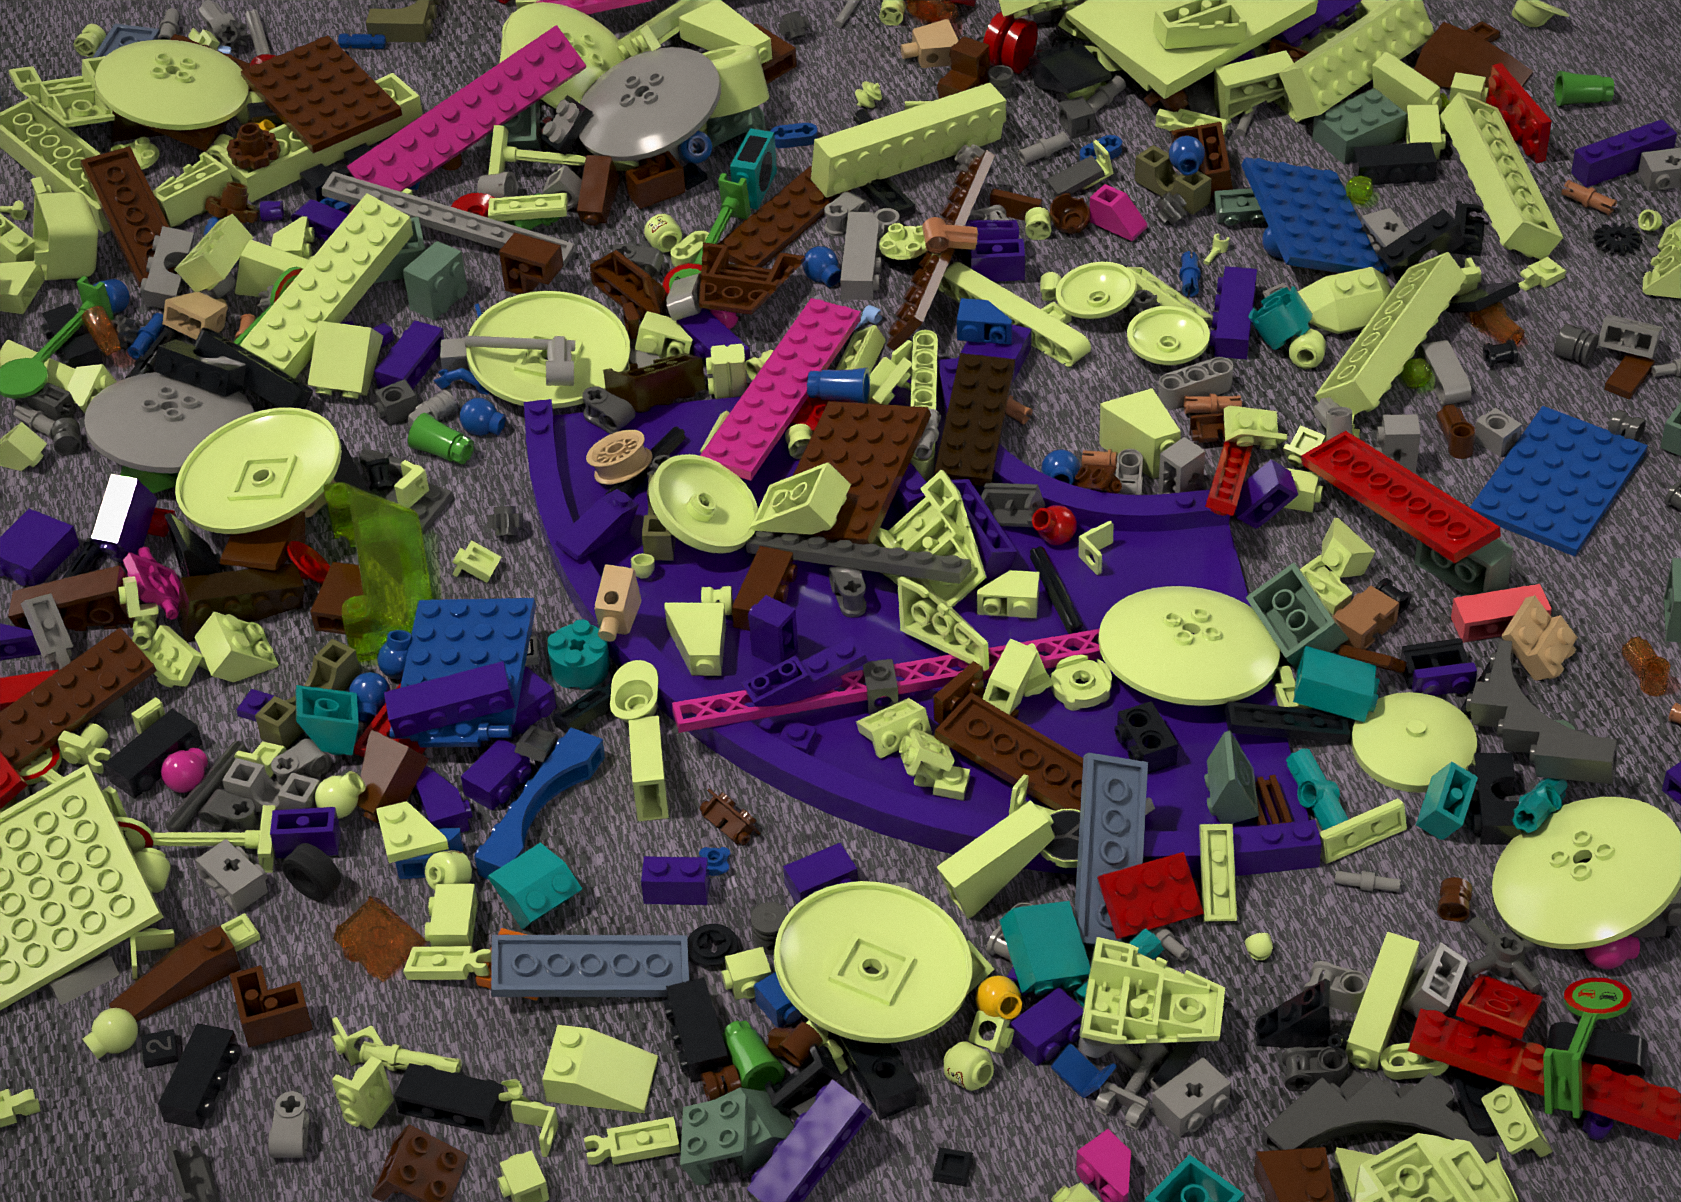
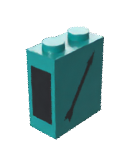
M750 128L730 165L731 182L739 183L741 178L746 179L749 203L752 209L758 210L777 173L774 132Z

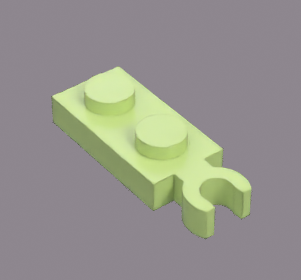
M472 946L412 947L403 972L407 980H467L469 972H474L477 976H488L490 970L485 962H491V950L481 949L474 952Z
M674 1117L607 1129L608 1137L601 1138L597 1135L584 1138L586 1149H597L594 1152L586 1153L588 1164L590 1165L599 1164L607 1157H612V1163L615 1165L680 1152Z

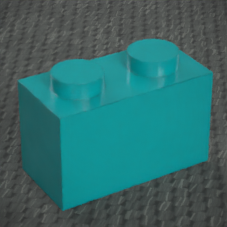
M1452 761L1431 777L1416 826L1441 840H1444L1462 827L1478 777Z

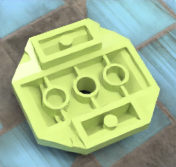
M1417 1133L1360 1164L1357 1172L1353 1202H1511V1199L1470 1141L1459 1139L1453 1141L1439 1136Z

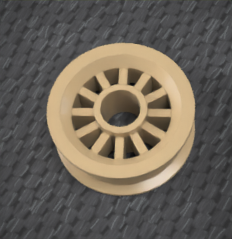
M638 430L615 432L602 438L590 448L586 460L589 465L595 467L594 477L597 482L606 485L621 483L637 476L649 466L653 456L652 452L643 445L645 437L642 432Z

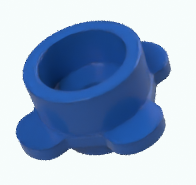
M704 847L699 851L700 857H707L709 875L718 876L729 870L727 858L730 857V850L728 848Z

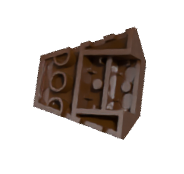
M1446 22L1440 25L1423 46L1414 68L1415 71L1438 85L1440 89L1441 87L1451 88L1456 72L1486 77L1485 87L1489 88L1492 65L1502 63L1522 87L1533 74L1530 68L1488 41Z
M703 242L699 308L752 315L805 261V256L779 253L772 269L729 264V247L727 245Z

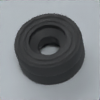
M300 844L282 863L283 872L291 885L298 892L316 902L325 900L341 883V874L334 862L323 851L311 844Z

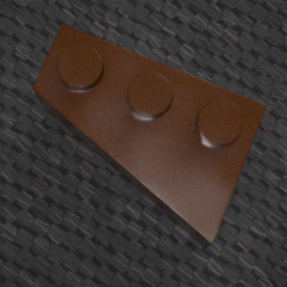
M1221 122L1170 131L1172 143L1179 137L1192 136L1203 144L1205 157L1198 171L1212 178L1211 198H1214L1215 191L1233 190Z

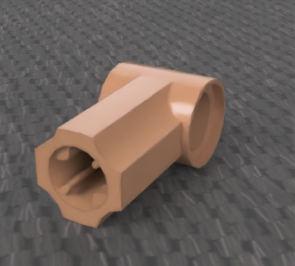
M938 217L929 218L922 225L925 246L931 253H941L948 248L975 250L977 227L946 225L945 221Z

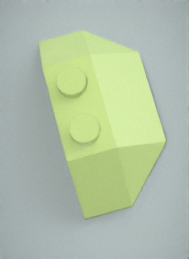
M1373 267L1323 277L1298 292L1313 313L1309 323L1335 334L1364 329L1392 290L1383 273Z

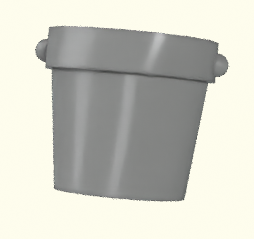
M513 172L482 175L478 180L477 191L478 193L489 194L495 198L515 197L518 194L516 176Z

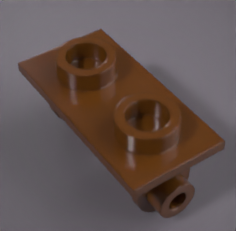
M1224 413L1190 416L1189 436H1191L1192 441H1197L1198 444L1218 441V433H1222L1225 441Z
M1085 465L1079 469L1075 476L1076 481L1072 484L1090 490L1106 491L1107 493L1118 494L1122 489V483L1113 474L1117 469L1116 466Z
M711 789L707 790L713 797L710 801H704L701 804L700 811L702 816L718 829L727 820L728 822L722 827L721 831L733 840L735 844L746 845L751 838L750 834L752 831L758 835L761 834L754 826L757 820L744 809L737 812L733 808L736 803L725 793L721 792L718 796Z

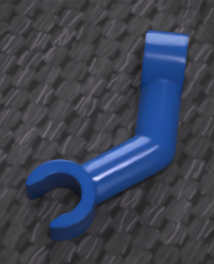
M464 368L452 371L442 369L438 372L441 377L433 380L440 389H443L453 381L462 379L476 386L480 394H489V391L476 380L472 372Z

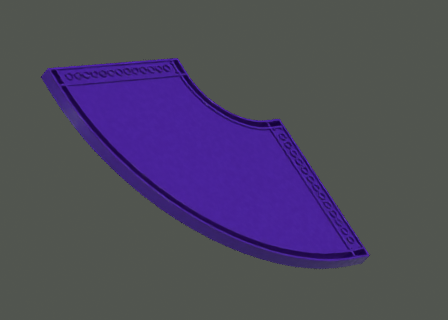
M959 358L937 360L936 410L939 412L938 415H941V419L937 428L939 436L935 442V467ZM896 386L892 391L895 396L888 405L911 406V391L904 387ZM741 396L655 405L651 407L650 411L635 412V418L620 431L638 430L642 432L645 437L643 445L651 450L673 427L677 426L685 431L684 435L686 438L668 456L674 457L685 454L700 456V450L720 414L726 410L730 413ZM552 399L524 402L529 472L540 528L552 563L569 598L582 619L589 621L590 625L599 628L594 608L605 564L631 568V558L637 554H644L642 529L644 515H648V478L646 477L628 495L629 498L639 504L630 531L578 561L556 546L555 543L595 502L615 485L597 482L594 477L596 469L589 465L586 460L590 448L610 434L595 424L587 422L583 412L554 415ZM788 429L785 430L753 479L750 481L741 478L752 492L758 508L769 485L793 476L800 459L793 458L789 453L788 444L785 439V433ZM1001 444L999 445L992 483L1038 484L1045 508L1053 505L1065 506L1072 511L1076 518L1077 529L1070 541L1062 545L1047 543L1039 536L1038 531L1034 527H1000L1017 550L1010 568L1012 571L1037 572L1030 559V550L1039 546L1045 549L1083 623L1082 632L1100 629L1101 622L1106 613L1120 600L1134 593L1157 587L1186 586L1208 589L1233 597L1251 607L1246 599L1248 593L1229 526L1230 515H1217L1210 508L1205 507L1210 489L1158 495H1125L1090 490L1049 477L1020 461ZM973 485L981 497L985 489L984 486ZM890 504L880 526L882 529L889 530L902 519L892 504ZM1111 521L1114 524L1113 543L1099 550L1102 554V573L1096 575L1079 557V536L1092 528ZM676 538L674 560H654L655 568L648 578L636 577L642 601L630 633L626 635L617 634L614 641H607L609 657L619 668L634 660H643L654 666L659 679L657 706L674 722L673 702L743 691L745 689L742 686V682L775 666L752 655L750 631L734 628L733 616L725 615L726 631L722 675L692 676L666 624L665 603H702V587H712L714 590H717L723 586H732L734 603L756 555L747 553L746 545L736 551L719 554L698 550ZM1090 554L1091 560L1095 563L1093 555ZM794 560V565L798 567L797 577L788 586V597L784 604L796 609L798 651L793 656L796 655L800 662L850 636H853L861 647L867 661L892 659L893 664L950 655L900 631L898 585L884 574L861 570L866 585V592L863 595L866 601V611L859 617H847L840 611L829 580V568L837 566ZM1040 577L1037 618L977 615V591L993 580H983L953 607L988 642V648L1007 645L1010 639L1026 642L1068 634ZM1074 646L1067 647V649L1072 651L1080 650ZM1045 651L1038 652L1043 656L1051 655L1050 653ZM863 665L850 672L863 670ZM958 666L951 668L955 671L964 670L963 668ZM1056 667L1045 669L1050 678ZM929 671L922 672V674L925 676L934 675V673H931ZM1112 671L1110 698L1106 702L1093 707L1080 708L1076 711L1068 710L1064 707V703L1054 696L1051 686L1037 695L1029 697L1023 695L1021 703L1016 707L1019 710V717L1016 719L1082 758L1089 752L1129 759L1127 748L1124 743L1118 742L1114 727L1117 725L1118 712L1152 701L1178 743L1176 765L1147 774L1146 798L1152 799L1155 809L1145 815L1143 863L1184 852L1192 878H1201L1199 825L1221 824L1217 816H1212L1208 809L1207 798H1210V791L1206 786L1204 775L1208 773V757L1224 732L1228 731L1224 712L1226 704L1195 706L1163 701L1130 687ZM899 676V677H896V680H897L898 682L905 680L904 678H902V677H900V676ZM989 679L983 680V688L986 689ZM1081 679L1076 680V683L1078 684H1085L1089 682H1083ZM1271 680L1253 695L1235 701L1238 703L1278 706ZM843 687L834 688V690L838 692L846 690ZM943 687L899 694L898 703L910 698L926 709L932 736H934L935 730L940 724L934 721L933 696ZM889 697L877 698L874 703L877 706H886L892 699ZM867 700L687 731L708 748L737 767L795 799L879 834L928 849L954 855L1009 816L1011 794L1014 785L950 747L949 749L955 760L952 766L970 769V778L964 801L933 795V787L914 785L915 776L912 777L907 774L899 750L883 758L876 756L873 742L859 733L856 721L870 716ZM753 702L744 704L747 707H755ZM722 707L715 709L719 713L726 712L727 710ZM692 712L682 714L683 719L697 716ZM787 720L816 727L817 736L808 754L779 739ZM1232 733L1254 768L1255 782H1257V777L1269 780V775H1276L1292 822L1282 823L1274 797L1269 788L1268 792L1280 824H1272L1261 792L1257 790L1256 794L1267 825L1258 826L1255 817L1233 824L1235 876L1319 867L1322 843L1316 821L1309 820L1306 808L1299 803L1297 796L1298 785L1286 762V759L1291 754L1287 738ZM1026 793L1025 801L1029 802L1031 800L1033 804L1054 810ZM1041 853L1035 856L1023 868L1077 875V867L1063 868L1056 866L1055 862L1047 861Z

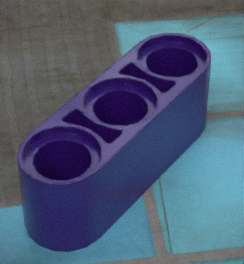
M310 199L291 215V221L294 222L301 217L307 216L309 227L314 228L315 237L319 239L324 238L323 240L327 241L349 214Z

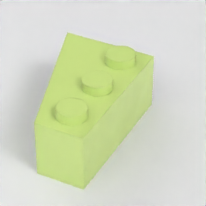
M1185 0L1155 11L1153 33L1164 49L1244 43L1247 20L1233 0Z

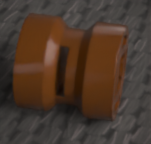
M1451 877L1441 882L1439 893L1441 898L1438 901L1437 913L1443 920L1463 922L1469 918L1471 907L1469 901L1472 898L1473 887L1467 880Z
M733 1064L723 1067L721 1072L713 1073L709 1071L701 1074L703 1089L708 1101L715 1100L738 1088H742L737 1070Z

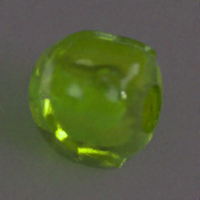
M1354 176L1347 182L1345 191L1351 202L1364 205L1370 200L1373 193L1372 179L1365 176Z
M1422 358L1408 360L1403 365L1404 370L1400 373L1404 382L1411 389L1425 386L1432 377L1431 367Z

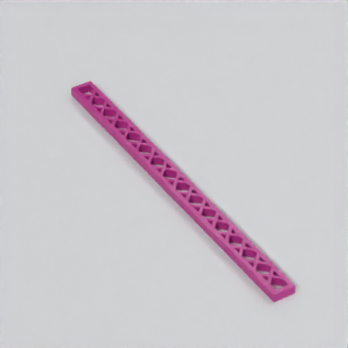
M1100 629L1020 642L1024 645L1033 643L1038 652L1045 651L1051 654L1048 656L1039 654L1045 669L1056 667L1062 659L1073 655H1086L1088 660L1092 661L1103 659L1099 645L1096 644ZM1006 645L988 648L989 662L993 665L989 666L988 670H983V680L990 678ZM1074 646L1080 650L1072 651L1067 649V647ZM952 655L894 664L896 677L900 676L905 679L904 681H897L898 695L944 687L962 672L951 669L952 667L958 666L965 669L970 664ZM859 670L848 672L841 676L843 684L837 687H843L846 689L845 691L838 692L833 688L819 695L784 705L747 707L744 704L752 701L746 691L743 690L673 702L672 711L678 732L681 733L867 700V688L863 684L865 682L864 671ZM929 671L931 673H934V675L925 676L922 674V672ZM722 707L727 710L726 712L719 713L715 709ZM691 712L697 715L696 717L683 719L682 714Z

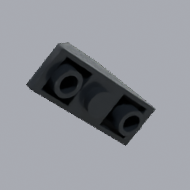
M1323 979L1260 1016L1255 1024V1031L1257 1032L1256 1046L1313 1048L1327 1040L1331 1035L1330 981Z

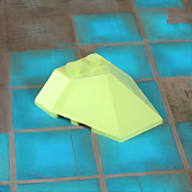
M106 56L82 59V76L41 81L34 66L9 70V75L16 88L65 128L115 120V115L112 114L113 110L101 100L95 87L96 69Z
M940 470L920 488L926 497L891 529L879 528L873 544L885 548L899 547L913 552L928 551L934 555L941 556L956 555L959 558L971 560L972 570L960 584L882 573L897 585V578L901 576L922 585L953 608L987 577L961 494L945 471Z
M1100 937L1096 938L1086 988L1080 1037L1110 1044L1219 1041L1225 987L1188 970L1183 974L1167 966L1168 961L1157 957L1156 961L1138 953V947L1129 943Z

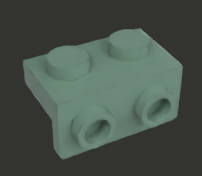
M1252 188L1214 192L1217 223L1233 226L1243 221H1250L1253 224H1260L1266 221Z

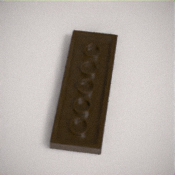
M960 353L934 476L940 470H944L950 480L969 479L972 485L978 486L992 483L1015 369V359Z

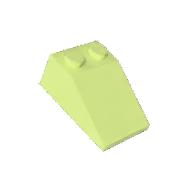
M828 462L770 484L750 528L753 531L809 535L823 530L827 531L835 525L837 514L847 499L846 494L851 484Z
M557 1025L542 1078L546 1102L645 1113L658 1062V1055L590 1028Z

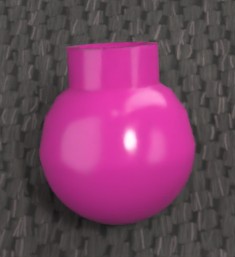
M190 748L188 751L181 750L169 755L161 768V775L165 785L178 793L191 792L204 777V768L208 765L206 754L198 748Z
M1630 934L1608 944L1584 948L1587 959L1594 966L1610 970L1621 966L1627 959L1637 958L1640 952V942L1638 937H1632Z

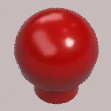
M1053 505L1047 508H1039L1032 517V525L1038 531L1039 536L1052 545L1067 543L1072 539L1077 529V521L1074 514L1065 506Z

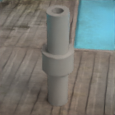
M1681 359L1673 360L1669 364L1652 366L1653 377L1671 374L1681 376Z
M1336 871L1335 884L1357 886L1363 891L1373 892V889L1399 892L1401 879L1375 876L1374 872L1362 871V874Z
M1164 926L1148 930L1158 937L1164 950L1167 949L1180 961L1187 959L1189 950L1174 939V934Z

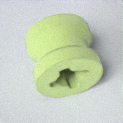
M883 0L879 13L881 22L885 25L898 26L903 20L906 9L904 0Z
M1036 207L1026 213L1025 231L1028 238L1032 240L1047 239L1052 232L1050 212L1045 208Z
M795 424L785 433L789 453L795 459H801L813 434L811 427L806 424Z

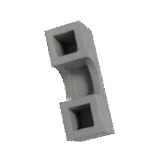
M162 226L160 236L155 235L152 247L155 254L154 257L149 256L146 272H149L148 278L142 279L140 293L144 294V305L164 309L166 299L180 296L182 277L169 272L167 269L177 267L192 251L194 247V233Z
M240 758L235 759L222 779L225 791L251 799L255 804L256 812L262 813L263 805H275L276 810L317 808L315 792L320 784L318 779L291 773L285 784L281 785L267 775L264 765Z

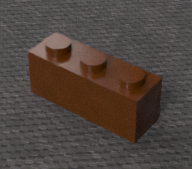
M759 546L732 606L734 628L750 631L748 613L754 604H758L765 595L782 603L786 602L789 592L788 586L790 582L796 580L798 571L797 565H794L793 552Z

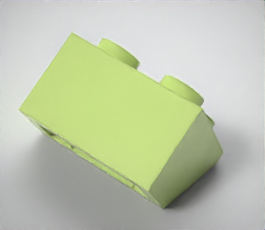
M213 612L195 635L196 642L213 677L236 682L277 668L279 665L273 649L264 634V629L255 622L249 623L237 619L230 614L224 615Z

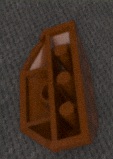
M615 250L590 264L592 284L621 307L624 303L633 302L638 319L641 322L647 311L665 316L666 291L663 285L620 252Z

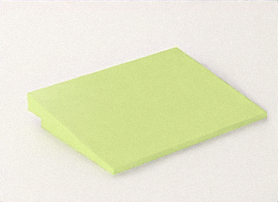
M1088 0L1066 12V18L1146 91L1153 88L1166 99L1212 73L1214 68L1226 65L1315 14L1318 0H1233L1247 20L1244 43L1164 49L1153 33L1155 11L1185 0Z

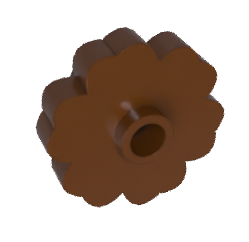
M1183 89L1166 99L1155 90L1144 98L1149 107L1160 101L1166 110L1178 112L1180 108L1183 109L1190 104L1187 100L1188 96Z
M256 123L243 124L239 128L237 138L231 139L227 146L228 157L231 158L232 165L238 166L240 169L251 167L256 170L267 167L270 164V160L278 159L281 151L275 134L262 130Z
M227 182V186L223 188L222 196H209L206 200L205 209L208 210L209 214L218 218H225L233 214L240 223H255L259 214V210L255 209L254 205L247 203L249 196L247 192L248 187L241 183Z

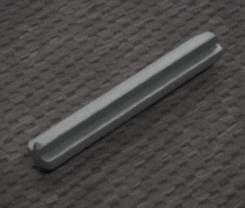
M234 741L199 784L195 786L167 819L165 828L169 832H181L214 791L223 783L222 779L235 761L234 755L237 751L247 752V747L244 744Z

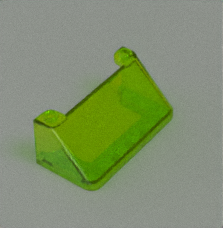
M344 482L323 485L324 494L332 522L334 538L337 539L340 536H344L348 539L351 547L357 548L364 594L349 598L342 605V618L348 645L356 650L358 663L376 660L380 648L387 642V634L390 631L404 630L412 634L418 601L433 600L419 516L417 512L353 485Z

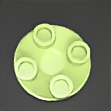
M140 137L135 142L125 145L117 144L110 149V151L130 146L141 170L154 164L160 154L159 149L154 144H151L147 137Z
M900 223L890 225L888 232L881 238L879 243L881 253L888 258L896 260L913 259L924 254L927 249L922 225L917 227L903 226Z

